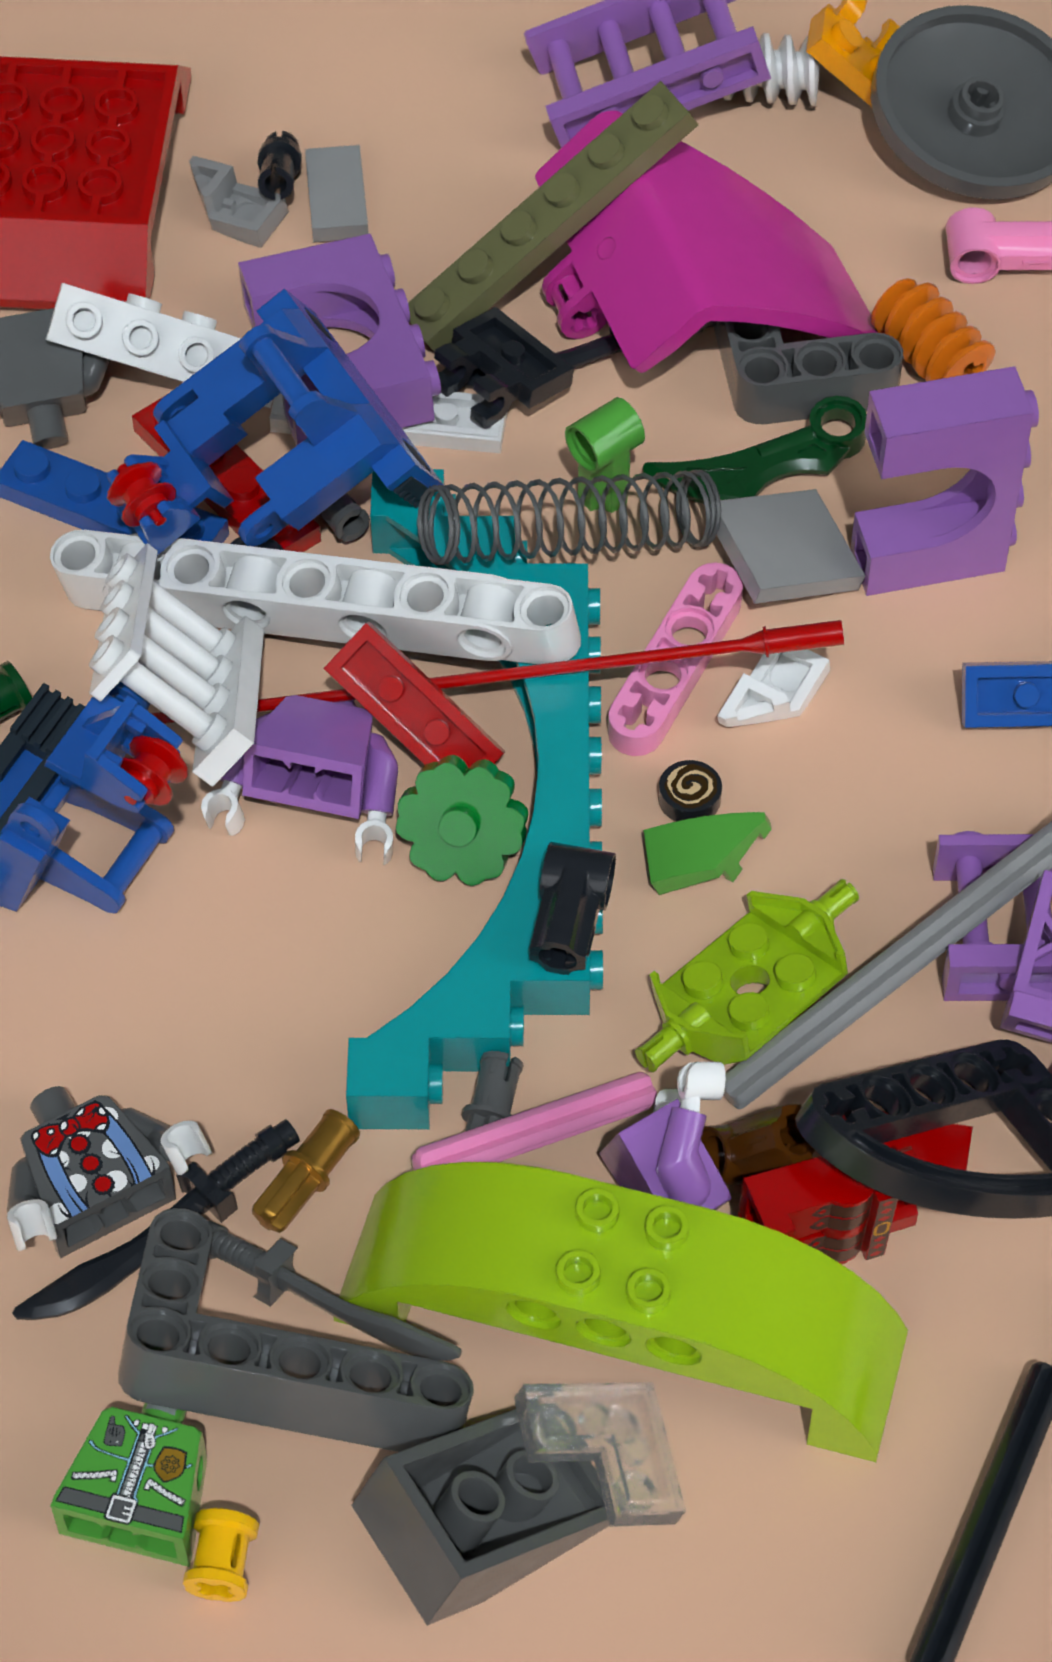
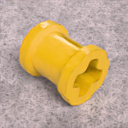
M223 1508L200 1510L196 1513L193 1527L199 1533L193 1569L187 1570L184 1574L183 1585L185 1590L194 1596L207 1600L241 1601L246 1598L248 1590L246 1579L243 1578L248 1544L257 1539L259 1523L253 1517L235 1510Z

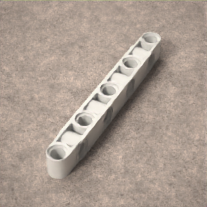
M73 530L65 533L55 541L51 548L50 560L68 599L77 607L100 611V606L109 590L105 580L110 570L123 555L128 553L134 558L145 544L138 534L127 535L92 530ZM183 538L175 540L156 558L153 581L216 628L226 627L227 629H233L246 615L263 628L265 634L347 643L369 621L399 650L484 661L505 660L530 664L569 661L577 654L581 646V634L571 597L562 587L553 584L513 580L484 573Z

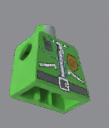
M144 1403L141 1414L115 1407L104 1409L65 1475L50 1505L59 1534L189 1567L194 1552L197 1531L193 1527L196 1513L200 1511L207 1453L202 1431L182 1424L187 1411Z

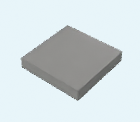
M816 489L721 500L722 513L717 536L754 604L860 589L865 574Z

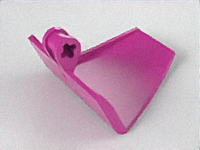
M617 110L605 111L589 121L536 172L535 179L539 187L623 113ZM682 141L567 240L571 252L547 274L542 283V291L547 302L551 306H555L559 312L557 316L558 325L566 337L572 339L589 337L601 330L606 322H608L630 367L639 373L648 371L671 355L710 321L771 325L800 330L828 338L878 333L871 323V313L830 243L769 194L730 168ZM560 284H562V286H563V288H564V289L561 290V291L559 290V285H560ZM588 311H591V317L588 316Z

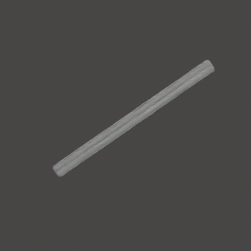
M1052 821L785 1027L750 1058L740 1062L725 1074V1098L735 1108H745L948 949V944L958 942L1039 879L1044 870L1049 871L1052 868Z

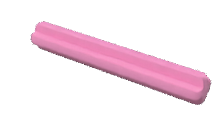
M637 1072L419 1147L412 1156V1165L414 1170L431 1165L457 1162H501L649 1110L652 1104H655L657 1091L652 1085L648 1074Z

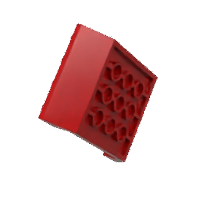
M0 56V307L54 308L61 283L123 302L127 301L128 294L150 299L154 279V265L150 244L174 113H185L191 81V68L165 64Z

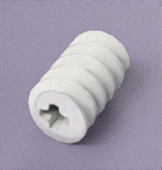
M769 33L762 34L759 44L771 79L743 89L746 102H753L759 88L763 87L767 103L774 104L781 89H785L789 105H796L802 91L807 90L810 105L816 107L820 63L806 52L808 36L805 37L800 50L795 51L791 35H784L778 50H774ZM735 93L725 96L724 100L731 101Z

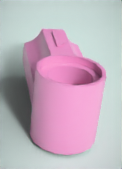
M976 207L965 208L955 212L947 221L946 232L951 274L955 279L963 283H983L992 279L999 270H1052V221H996L991 212Z

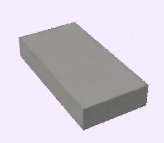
M360 145L305 149L313 242L338 241L368 234Z

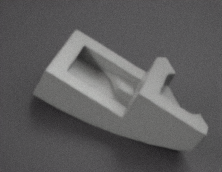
M193 156L189 160L190 167L212 229L233 239L261 248L288 213L286 199L281 200L280 194L276 193V200L266 198L259 188L237 183L234 168L231 165Z

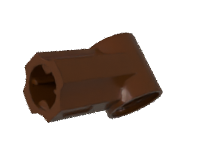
M801 1104L780 1106L726 1125L704 1126L701 1141L726 1186L742 1185L745 1177L812 1159L815 1149L803 1138L796 1125L795 1118L802 1107Z

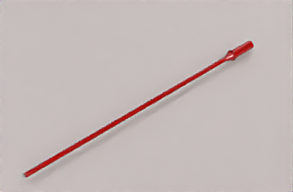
M842 620L766 629V626H763V630L736 640L429 679L440 689L741 651L764 654L766 658H769V654L844 645ZM345 689L299 694V696L329 702L356 700ZM287 696L259 699L257 712L274 710ZM162 712L151 713L164 724L176 723Z

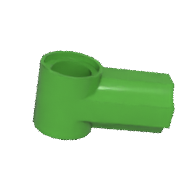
M616 397L566 427L565 440L569 451L578 463V477L582 476L590 481L594 477L601 475L609 479L621 474L630 477L631 450L644 443L645 431L638 414L623 398ZM621 480L616 481L614 484L623 494L628 482ZM603 481L594 483L593 485L599 491L600 496H602L607 483ZM582 482L578 483L579 498L581 497L586 486V484ZM610 487L606 496L605 511L613 513L620 508V503L614 489ZM590 488L585 498L584 506L590 511L599 510L597 499Z

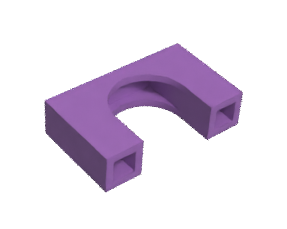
M371 233L238 262L244 307L252 328L264 322L256 310L285 288L312 309L326 327L350 329L370 338L360 348L347 353V356L401 428L435 420L433 396L441 394L437 367L433 360L425 362L423 359L426 354L420 327L418 324L409 325L410 311L403 288L394 290L395 275L391 259L388 254H379ZM304 374L301 379L308 389L319 392L307 374ZM282 395L284 414L297 446L307 437L288 414L290 405Z
M1015 366L869 391L864 433L881 480L946 468H967L970 470L956 484L930 498L855 512L850 549L865 574L862 585L866 596L1005 571L1009 547L1015 545L1017 541L1014 520L1016 508L1022 507L1024 503L1023 470L1031 465L1030 432L1031 428L1037 427L1039 422V409L1035 394L1032 390L1024 389Z

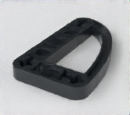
M1008 1039L996 1040L820 1084L813 1089L795 1118L797 1128L803 1138L824 1159L858 1182L888 1196L938 1211L975 1217L1022 1219L1052 1216V1173L1005 1175L954 1169L920 1160L883 1144L1001 1111L1052 1171V1123L1049 1121H1052V1074L1037 1056L1018 1042ZM916 1090L926 1095L931 1101L921 1096ZM870 1101L882 1107L888 1114L876 1108Z

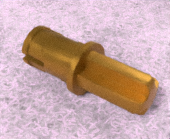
M327 1109L322 1115L323 1117L300 1147L296 1151L288 1150L282 1157L284 1167L252 1206V1214L259 1221L260 1225L267 1230H273L278 1233L285 1231L315 1191L323 1192L329 1186L330 1180L328 1175L361 1135L358 1127L346 1115L333 1109Z

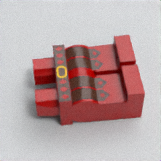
M911 1146L897 1150L917 1158ZM822 1156L745 1177L739 1203L740 1212H738L737 1216L786 1234L821 1251L838 1263L844 1264L854 1259L860 1250L865 1261L885 1255L889 1234L915 1226L918 1210L915 1204L888 1196L858 1182L833 1166Z

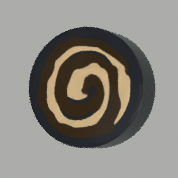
M684 760L672 764L661 775L659 781V804L662 811L672 820L677 822L715 815L719 810L722 796V781L719 774L708 764L695 760Z

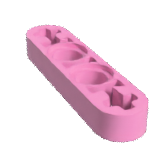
M706 563L698 567L688 578L645 651L688 646L676 641L672 636L677 630L687 627L698 629L706 636L698 644L722 641L738 615L742 604L743 583L737 571L729 565L722 563ZM716 589L725 591V593L719 592L716 594L710 604V612L704 609L705 594H712ZM713 655L635 665L613 701L608 713V736L613 747L621 753L630 756H642L655 751L662 743ZM656 671H667L676 675L680 682L670 689H658L651 686L646 678ZM642 704L648 707L646 725L639 724L635 730L627 729L626 724L633 725L642 712Z

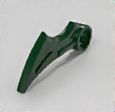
M826 397L817 402L812 408L809 426L737 452L712 458L682 462H646L642 467V473L653 477L656 473L667 472L674 476L680 471L703 470L711 476L717 485L721 500L758 496L765 487L786 476L806 473L828 475L843 459L850 458L859 453L866 441L864 433L867 416L866 410L858 401L849 397ZM839 419L850 423L854 429L847 435L834 436L827 433L822 426L830 420ZM683 477L677 478L679 483ZM697 477L698 480H699V481L702 483V485L704 486L705 491H706V493H707V495H708V498H709V503H710V497H709V494H708V491H707V487H706L705 483L703 482V480H702L701 478ZM660 478L656 481L661 487L665 488L669 479ZM692 480L687 491V498L704 504L700 489ZM673 482L669 491L677 494L678 487Z

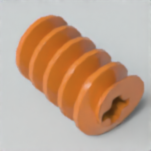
M910 278L898 280L877 301L871 317L874 329L878 333H883L896 339L903 348V360L912 364L915 372L920 377L926 379V381L987 371L992 363L996 352L994 345L986 340L981 341L980 331L976 327L967 326L968 322L963 313L953 312L952 302L948 298L939 297V290L934 284L927 282L917 285L916 281Z

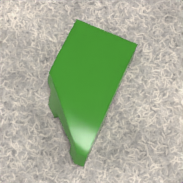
M765 812L728 813L691 818L643 830L651 884L658 894L662 895L719 878L722 873L727 880L734 882L742 871L739 862L756 838L760 836L765 839L772 830L770 820Z

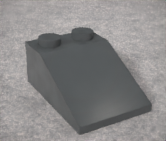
M548 1397L384 1457L351 1505L427 1626L483 1603L619 1521L625 1513Z

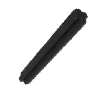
M1039 1361L1031 1365L910 1662H954L1052 1421V1366L1045 1362Z

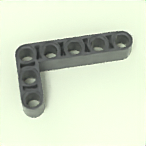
M717 321V325L713 326L734 409L737 415L744 421L753 424H772L809 419L815 404L831 396L852 398L858 401L867 412L869 391L900 385L903 348L896 339L883 333H865L783 343L780 329L777 326Z
M173 1208L162 1211L154 1217L150 1225L130 1309L118 1371V1383L122 1390L132 1399L148 1404L396 1452L464 1428L474 1388L468 1374L456 1365L413 1355L197 1314L212 1241V1227L206 1218L188 1209Z

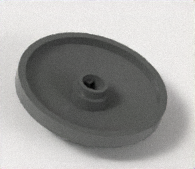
M970 5L947 6L924 12L913 17L894 32L883 48L873 73L871 104L875 121L882 136L893 152L909 168L943 189L981 199L1021 197L1037 192L1052 183L1051 37L1031 23L1012 14L992 8Z

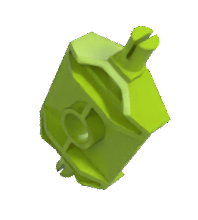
M840 879L836 885L818 900H811L810 902L799 897L750 891L747 894L750 912L662 984L657 972L653 971L650 973L653 994L663 1025L662 1030L635 1050L636 1057L642 1066L648 1067L650 1072H655L660 1065L678 1050L687 1056L694 1052L714 1062H721L723 1065L746 1061L848 974L845 951L836 934L834 919L859 900L855 887L850 882L846 884L845 879ZM750 983H761L767 986L760 993H737L740 987Z

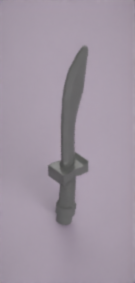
M208 1221L212 1227V1241L208 1258H218L257 1278V1293L253 1297L271 1307L285 1291H290L348 1325L407 1354L436 1361L452 1360L461 1356L462 1349L452 1343L392 1316L351 1304L295 1274L293 1253L298 1248L288 1242L279 1239L268 1252H265L251 1243L228 1233L227 1228Z

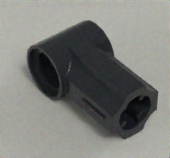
M557 842L549 843L541 875L540 899L542 901L530 944V960L539 963L548 972L569 975L576 970H585L592 947L599 911L606 910L610 899L616 866V853Z

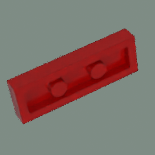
M369 621L360 628L323 668L424 765L431 762H439L448 755H456L469 768L473 763L482 759H487L494 764L506 752Z

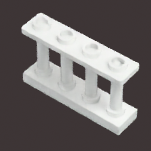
M147 543L134 558L128 553L123 555L106 577L105 584L109 586V590L100 606V611L104 613V617L95 633V639L99 641L98 649L89 663V667L93 669L89 694L102 701L120 681L193 735L192 743L196 745L192 772L213 787L254 744L264 629L246 615L231 631L226 627L221 630L215 628L153 581L158 551Z

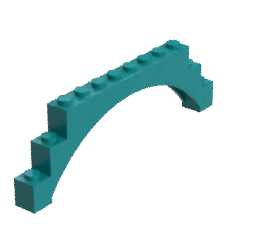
M432 469L445 485L444 469ZM375 471L372 472L370 519L373 554H390L407 565L492 574L507 579L560 586L571 597L581 634V646L577 654L570 660L601 657V637H589L588 625H600V588H588V563H527L528 558L521 553L520 549L512 560H506L497 549L493 559L488 562L480 558L477 551H475L474 556L468 563H463L455 555L449 564L435 565L426 557L420 543L417 524L418 508H415L413 504L411 505L408 501H405L399 495L389 490ZM435 492V494L432 497L431 504L429 507V514L433 500L438 492ZM441 496L436 506L434 517V539L440 558L445 555L449 539L448 513ZM459 516L461 530L458 548L461 555L467 557L472 543L471 522L469 516ZM477 516L479 545L483 554L487 556L492 552L494 542L492 516ZM499 516V536L506 554H511L514 549L516 539L514 516ZM522 540L525 550L528 552L527 540ZM499 660L504 669L537 665ZM601 669L510 680L524 711L534 749L537 774L534 812L522 856L503 898L483 930L448 973L411 1007L367 1038L348 1039L347 1110L348 1118L354 1122L358 1129L430 1130V1104H443V1072H479L481 1056L488 1051L508 1053L509 1057L506 1067H509L511 1062V1046H524V1015H590V990H603V950L590 951L585 970H576L569 975L548 972L539 963L530 960V944L542 901L540 899V883L549 843L557 842L602 851V841H590V827H602V789H589V775H601L602 765L601 737H589V724H601V686H589V674H600ZM603 910L599 911L595 934H603Z

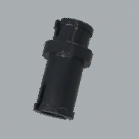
M277 131L267 136L259 149L258 166L261 173L258 177V188L268 199L276 200L277 189L281 188V200L288 197L293 190V178L299 172L302 162L299 143L293 134L282 131V137H277Z

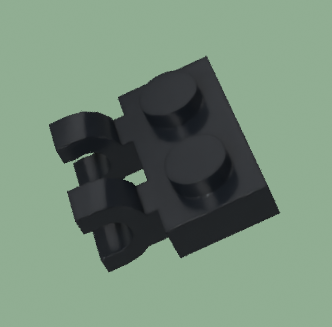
M497 307L454 328L452 343L435 349L434 359L446 367L441 372H438L441 393L446 397L459 391L468 382L474 370L479 368L486 374L474 381L473 390L481 395L484 400L471 407L470 414L484 428H488L501 420L508 412L512 402L517 399L530 409L572 386L574 367Z

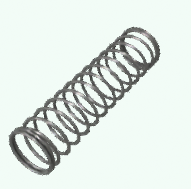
M685 470L677 472L674 476L667 472L656 473L653 477L646 473L636 474L633 478L621 474L614 476L612 479L601 475L594 477L591 481L582 476L573 478L570 482L562 478L552 479L549 483L536 479L531 480L527 485L518 480L510 481L506 486L495 481L487 483L484 488L476 483L466 484L462 489L453 484L444 486L432 485L427 488L421 497L418 507L417 524L420 543L426 557L435 565L449 564L455 555L463 563H468L474 556L475 551H477L480 558L488 562L493 559L497 549L506 560H512L519 549L524 556L531 559L537 555L540 548L547 556L555 557L561 547L570 556L577 555L582 546L592 555L598 554L603 545L612 553L619 552L624 544L634 552L640 551L645 542L654 550L661 549L666 541L675 549L681 548L686 541L694 547L708 546L717 535L722 510L718 488L711 476L703 470ZM683 477L679 483L677 478ZM697 477L701 478V479L703 480V482L705 483V485H706V487H707V491H708L709 497H710V503H709V498H708V495H707V493H706V491H705V488H704V486L702 485V483L698 480ZM646 479L649 481L643 493L636 484L637 480ZM657 479H669L664 492L657 483ZM625 480L628 482L623 494L614 484L616 481ZM692 480L700 489L706 510V528L701 540L696 539L690 530L691 513L687 491ZM601 481L607 483L602 496H600L599 491L593 485L594 483ZM582 482L586 486L579 498L578 493L572 486ZM673 482L678 487L675 505L680 532L683 535L682 540L677 543L673 542L669 536L670 513L667 496ZM556 484L565 486L559 500L551 488ZM652 484L657 488L661 498L660 522L663 537L658 544L652 543L648 536L649 514L646 500ZM536 485L544 487L538 503L530 490L532 486ZM518 486L523 489L517 504L508 491L511 487ZM631 486L636 489L641 501L640 525L642 539L640 544L635 546L630 543L627 536L628 515L625 503ZM610 487L614 489L620 503L619 524L622 537L620 544L616 547H612L606 537L607 517L605 501ZM491 488L501 490L495 507L492 499L486 492ZM590 488L594 492L599 504V529L601 535L599 545L593 549L588 545L585 538L586 520L584 504ZM470 489L479 491L474 508H472L470 500L465 495V492ZM450 490H453L458 493L455 499L452 496ZM568 490L573 494L578 507L580 538L578 546L574 550L568 548L564 539L562 511ZM547 491L550 493L557 510V531L559 537L554 551H549L543 541L541 512ZM435 492H438L433 500L429 514V507L431 504L432 497L435 494ZM526 493L531 499L536 515L537 541L535 549L531 553L525 550L521 538L520 512ZM504 495L507 496L514 515L516 539L511 554L504 552L499 536V512ZM440 496L445 502L449 521L448 546L442 558L438 554L434 539V517ZM483 496L491 511L494 533L492 552L487 556L483 554L480 548L477 534V516ZM461 497L467 507L472 528L471 549L467 557H463L458 548L461 530L458 504Z

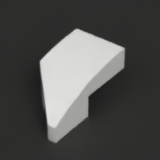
M810 650L769 654V658H766V655L763 654L751 675L743 673L718 714L719 723L726 727L800 716L830 672L829 659Z

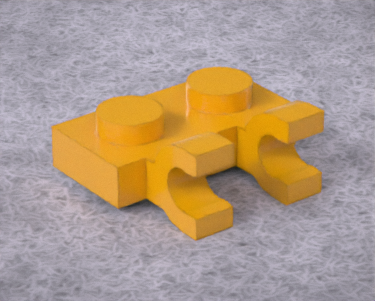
M842 0L836 9L831 4H828L810 20L806 52L872 107L871 82L875 67L887 41L900 26L889 18L882 24L881 34L875 42L869 37L863 39L855 24L862 16L867 0Z

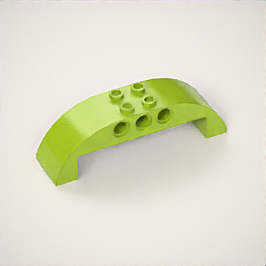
M457 1162L431 1165L406 1172L386 1183L374 1195L339 1295L340 1299L351 1304L392 1316L403 1322H406L411 1305L810 1408L812 1409L807 1445L872 1462L877 1461L908 1329L899 1314L877 1290L853 1271L826 1254L786 1234L709 1208L569 1173L499 1162ZM333 1316L335 1322L347 1324Z

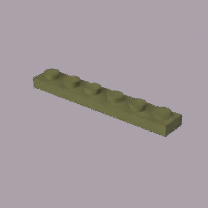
M661 81L658 82L409 301L411 324L419 325L424 341L434 351L442 345L451 343L454 328L486 312L699 124Z

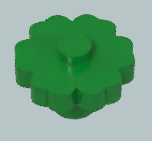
M448 755L439 762H431L424 765L415 780L416 786L405 790L398 802L399 817L396 823V831L400 837L414 842L410 850L411 862L418 868L426 870L437 881H445L456 873L465 884L474 886L480 884L485 879L500 876L507 865L508 855L515 854L521 849L527 833L525 824L529 814L528 808L520 801L511 799L515 789L514 779L509 774L499 771L497 766L487 759L478 760L468 768L460 757Z

